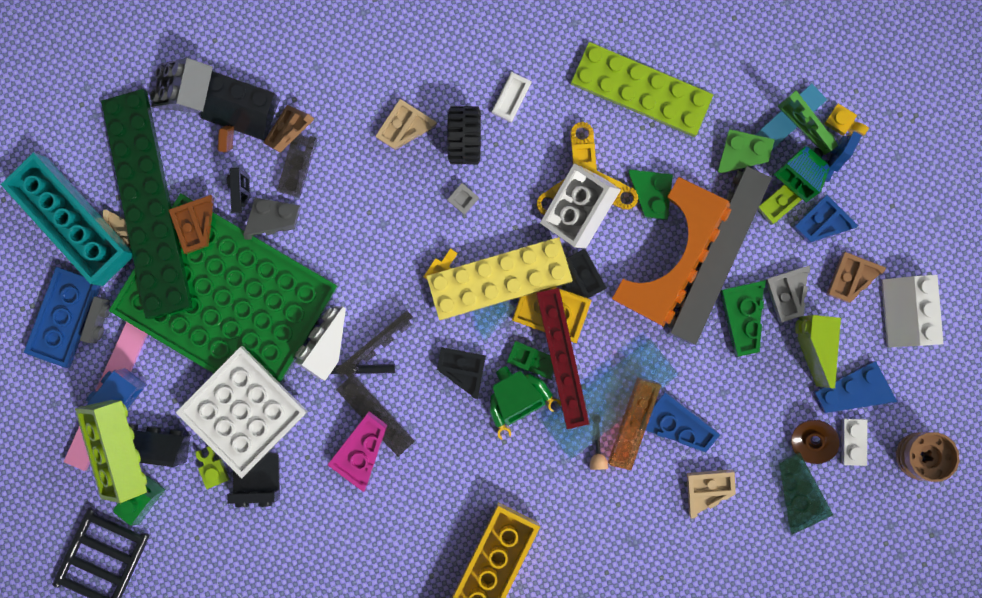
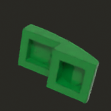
M515 341L507 362L552 380L554 371L550 355Z

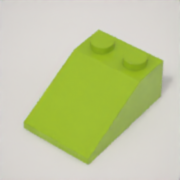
M807 315L799 317L795 324V333L798 334L799 345L816 387L835 389L841 318Z

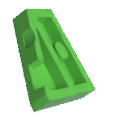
M729 129L718 172L723 173L769 162L775 139Z

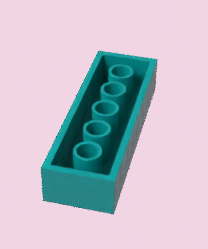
M33 152L0 184L90 284L104 286L133 258L130 247L47 157Z

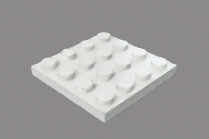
M241 346L183 404L176 414L243 478L308 411Z

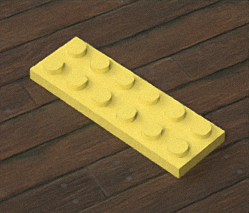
M559 237L426 276L439 321L573 281Z

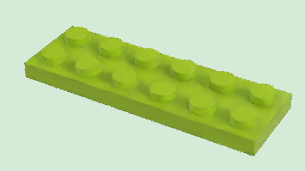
M588 42L571 82V85L692 137L697 136L714 96L712 93L591 42Z

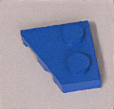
M853 131L847 136L844 135L839 141L836 140L838 146L830 152L832 155L827 162L830 168L825 182L828 183L834 171L838 172L851 158L862 137L861 134Z
M825 195L793 228L808 243L857 228L859 225L828 195Z

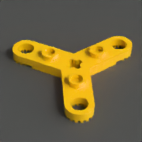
M578 122L572 127L570 133L572 163L605 178L621 190L612 205L622 210L632 209L638 202L636 190L597 171L593 128L587 122ZM579 128L586 129L588 137L584 140L578 139L576 137V130ZM565 179L539 196L536 206L542 215H545L547 211L542 208V200L545 198L553 200ZM628 192L632 195L633 201L631 204L622 203L620 199L622 193Z

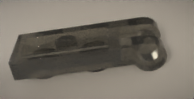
M300 133L290 143L277 188L278 193L296 198L301 197L311 159L317 146V137H305ZM300 145L306 146L305 152L298 150Z

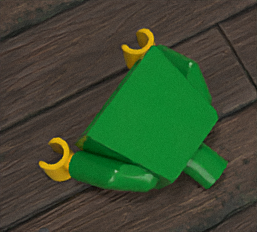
M507 366L500 368L496 372L500 382L493 386L494 393L490 396L489 412L495 426L498 427L497 434L499 439L503 440L500 434L502 430H507L511 437L509 425L546 405L551 412H554L551 409L553 401H556L561 407L560 400L552 397L553 393L543 380L531 374L524 375L521 371L512 375Z

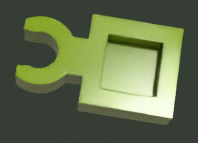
M209 446L207 447L209 452L207 457L203 456L201 450L196 451V458L204 464L198 470L206 490L230 480L222 459L215 461V452Z

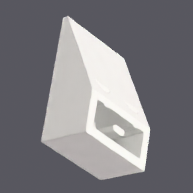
M334 306L327 309L322 316L323 323L320 327L316 326L309 335L310 341L306 347L302 345L295 355L297 358L295 363L324 381L339 362L346 308L343 306Z

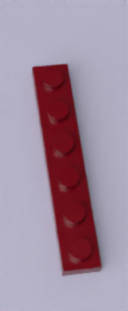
M555 288L537 292V300L566 429L589 425L560 289Z

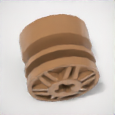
M938 432L911 433L899 442L896 450V461L900 470L915 480L942 482L950 478L957 471L960 462L959 451L955 443L948 436ZM921 452H924L923 456L925 457V460H923V457L920 455Z

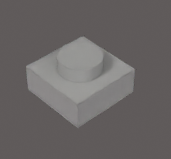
M461 183L447 201L465 216L479 200V197Z

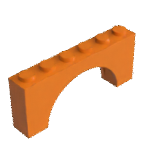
M680 177L676 180L668 195V199L684 213L688 224V242L682 258L669 273L657 280L636 283L622 279L612 298L615 302L662 327L666 323L670 324L675 315L673 311L675 305L683 301L686 295L684 290L688 282L692 283L698 273L695 270L698 263H703L709 253V250H707L711 241L715 242L720 233L718 229L722 221L725 222L731 213L728 200Z

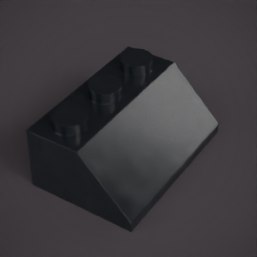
M212 71L204 109L201 112L200 118L223 127L226 125L234 126V131L265 141L280 98L274 92Z
M128 423L134 432L133 443L135 449L140 454V463L175 467L187 462L191 435L184 434V430L170 429L169 432H164L158 426H147V429L138 428L139 424Z

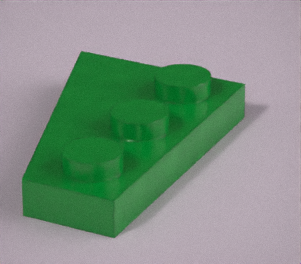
M766 280L720 291L735 357L760 352L761 314L764 308L763 290Z

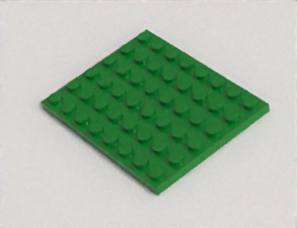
M180 193L172 208L192 202L193 200ZM213 212L208 247L185 254L179 240L193 308L146 319L134 268L110 307L109 312L212 373H215L243 346L281 384L296 359L297 351L305 344L339 286L254 236L249 240L244 239V230Z

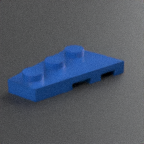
M872 361L837 379L835 389L822 387L813 392L823 413L897 402L876 361Z
M665 391L636 426L637 429L646 430L657 436L677 441L680 444L703 452H707L720 436L718 431Z

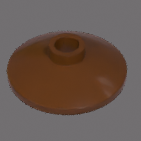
M807 420L795 428L791 444L795 454L803 461L811 464H822L830 461L837 454L839 436L830 424L821 420ZM813 436H818L820 440L818 442H814L811 438Z

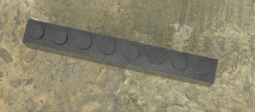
M748 166L741 171H737L732 181L735 186L732 192L728 191L724 198L730 203L731 213L725 222L722 221L718 227L720 233L715 242L711 241L707 247L709 253L703 263H698L696 269L698 273L692 283L688 282L686 285L688 287L686 295L680 304H676V307H678L676 315L670 324L666 326L669 328L667 334L691 345L697 344L772 177Z

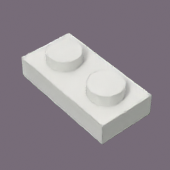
M842 418V465L867 466V419Z

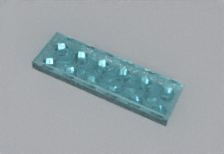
M648 339L582 391L589 425L566 429L562 408L547 418L542 424L571 460L679 374L654 342Z

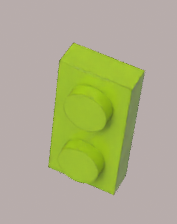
M784 184L759 205L758 211L770 225H773L802 199Z

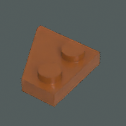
M212 195L169 210L185 254L208 247L214 205V197Z

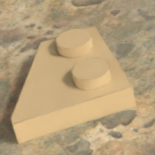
M733 469L687 473L688 506L691 519L696 518L697 514L703 510L711 509L717 506L720 501L727 500L736 495L735 472Z

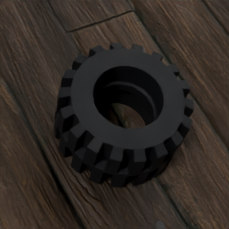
M450 106L447 120V153L450 164H479L481 159V110L479 106Z

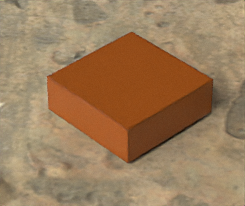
M226 125L219 129V152H228L233 149L234 126Z

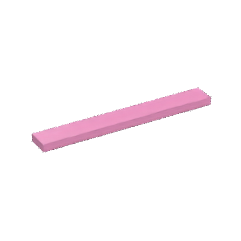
M126 322L100 381L109 371L113 372L114 370L126 368L131 372L148 334ZM100 381L96 388V391H98L99 388L103 385ZM79 426L63 462L86 471L90 461Z

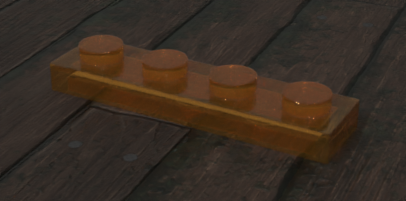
M637 377L608 460L610 466L632 470L661 388V384L658 382Z

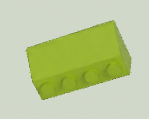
M109 400L75 408L100 499L122 503L147 493L145 486L147 485V479L145 474L141 472L139 465L141 461L140 454L134 447V432L128 425L126 418L128 411L122 400Z

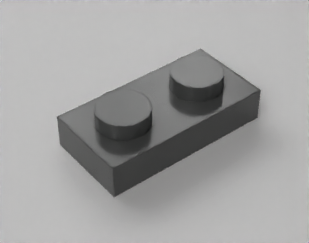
M94 296L80 341L97 343L102 338L104 333L102 326L105 318L110 314L111 300Z

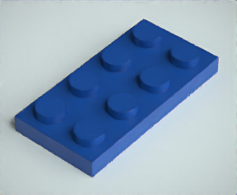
M56 267L24 353L64 368H70L80 343L94 296L97 297L101 286L90 284L83 275Z

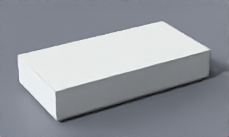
M511 72L492 110V114L512 123L532 81Z

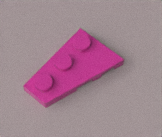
M368 412L330 460L328 466L365 492L387 424L371 412Z

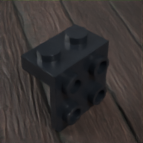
M267 453L243 478L233 470V491L227 494V504H235V507L238 508L248 507L249 503H258V507H269L280 499V464L278 453Z

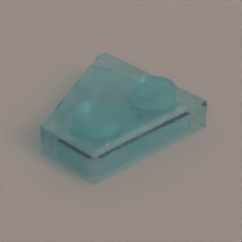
M508 301L473 311L485 341L516 309Z

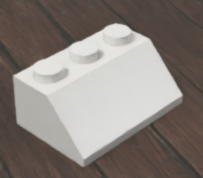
M574 163L540 223L573 247L587 248L621 189L605 178Z
M938 275L882 279L887 347L944 344Z

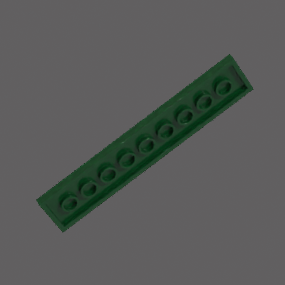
M140 89L102 100L101 104L145 318L152 319L193 308L179 239L169 212L172 206L148 93L145 89Z

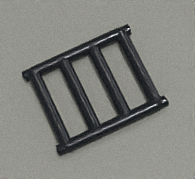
M88 507L52 585L58 588L63 586L87 598H122L150 535L144 532L139 534L95 514L96 510ZM92 522L135 542L136 546L132 554L129 555L85 535L90 523ZM84 544L127 564L122 576L75 556L80 545ZM70 566H76L117 585L112 597L67 578L66 575Z

